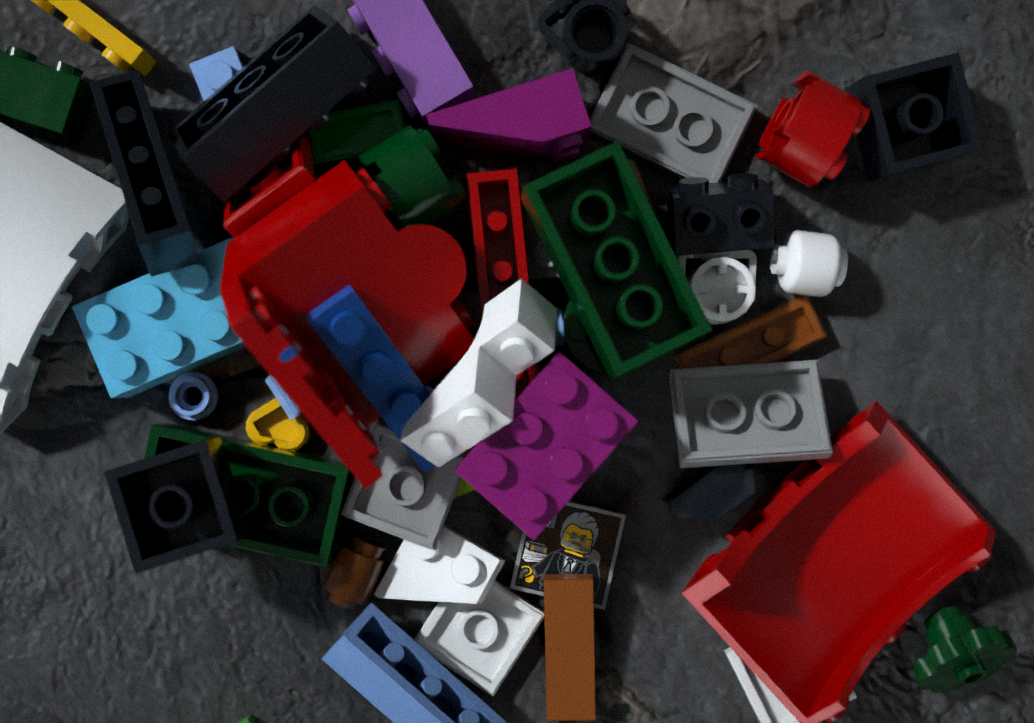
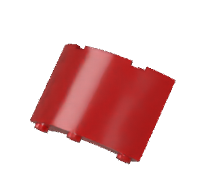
M877 400L830 435L833 450L830 458L815 459L816 461L812 464L807 460H801L765 493L725 535L731 544L717 555L714 553L708 555L681 593L799 723H820L824 720L827 723H831L840 718L850 705L849 697L868 665L885 644L896 640L907 627L905 622L945 586L967 570L969 572L979 570L988 563L993 555L992 548L996 536L994 527Z

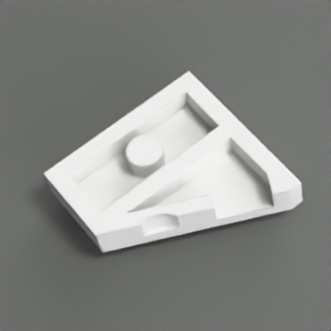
M444 525L435 550L404 539L374 595L382 599L482 604L505 560Z

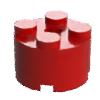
M807 70L792 84V86L799 89L795 97H791L789 100L783 97L774 110L758 144L765 150L757 153L756 158L803 185L812 187L817 185L824 176L833 180L840 173L848 157V154L843 152V149L851 135H857L864 127L869 118L870 109L863 106L859 98Z

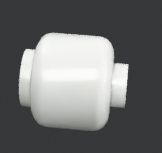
M802 230L791 232L787 235L782 245H775L770 260L771 273L778 275L780 287L785 292L815 297H824L830 294L834 287L841 286L848 268L847 251L840 247L836 237L830 234Z

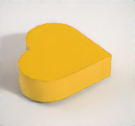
M276 398L254 410L246 421L248 437L253 442L263 445L275 443L278 448L295 451L303 448L311 436V429L305 416L301 415L291 421Z

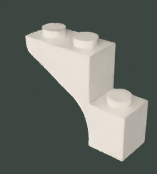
M522 279L486 303L480 328L469 350L406 422L400 441L439 468L512 422L516 376L555 351L557 308Z

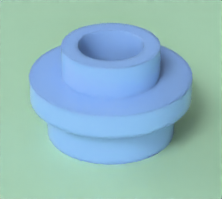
M188 372L177 377L171 384L168 395L172 410L179 417L186 420H200L209 416L216 408L219 397L214 381L209 376L199 372ZM193 387L199 388L202 392V400L198 405H192L187 398L188 391Z

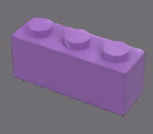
M352 0L354 5L348 8L347 11L360 34L364 35L370 31L379 46L371 52L385 76L387 77L395 73L403 89L396 92L410 118L419 114L425 126L429 125L426 117L427 114L468 102L475 98L473 84L423 0Z

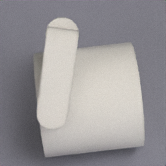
M752 250L677 256L685 276L686 258H701V261H707L694 270L687 280L710 325H718L735 320L744 314L754 302L757 258ZM736 259H746V266Z

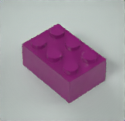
M558 351L514 400L513 421L475 444L454 471L534 541L636 425L638 420Z

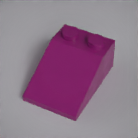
M573 68L426 115L433 138L439 145L536 160L552 157L553 163L567 161L581 154L580 148L587 145L592 127Z

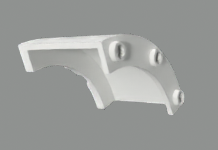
M1 122L0 435L28 406L33 380L41 361L32 355L41 335L50 336L53 334L73 297L65 291L81 268L91 272L105 252L126 231L129 219L128 209L121 188Z

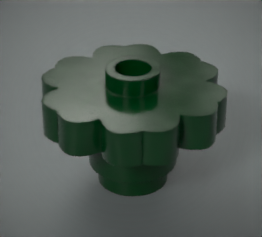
M947 607L934 612L925 619L924 625L927 631L924 636L930 648L926 651L927 656L913 663V673L922 690L931 689L934 694L951 692L964 685L978 683L988 676L999 672L1002 669L1001 665L1016 657L1015 653L1018 649L1007 630L1000 631L998 626L976 628L971 617L964 615L959 607Z

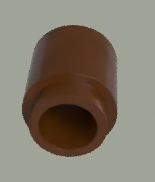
M350 532L346 542H340L322 584V587L330 592L327 599L338 606L351 610L355 609L356 604L366 605L386 561L382 557L386 547L367 536Z

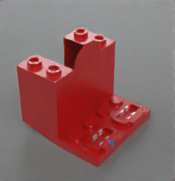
M343 160L227 243L220 292L231 329L366 489L383 477L375 457L381 454V450L369 432L371 429L369 425L379 419L381 415L310 325L306 314L350 284L424 385L463 358L474 341L468 330L476 324L456 298L465 282L466 262L464 254L455 239L442 229L431 225H412L397 232L384 214L392 206L364 168L354 173L347 162Z

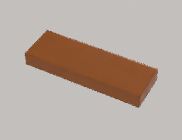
M801 295L674 355L679 369L774 363L827 338V335L808 296Z
M544 574L547 721L596 720L593 574Z

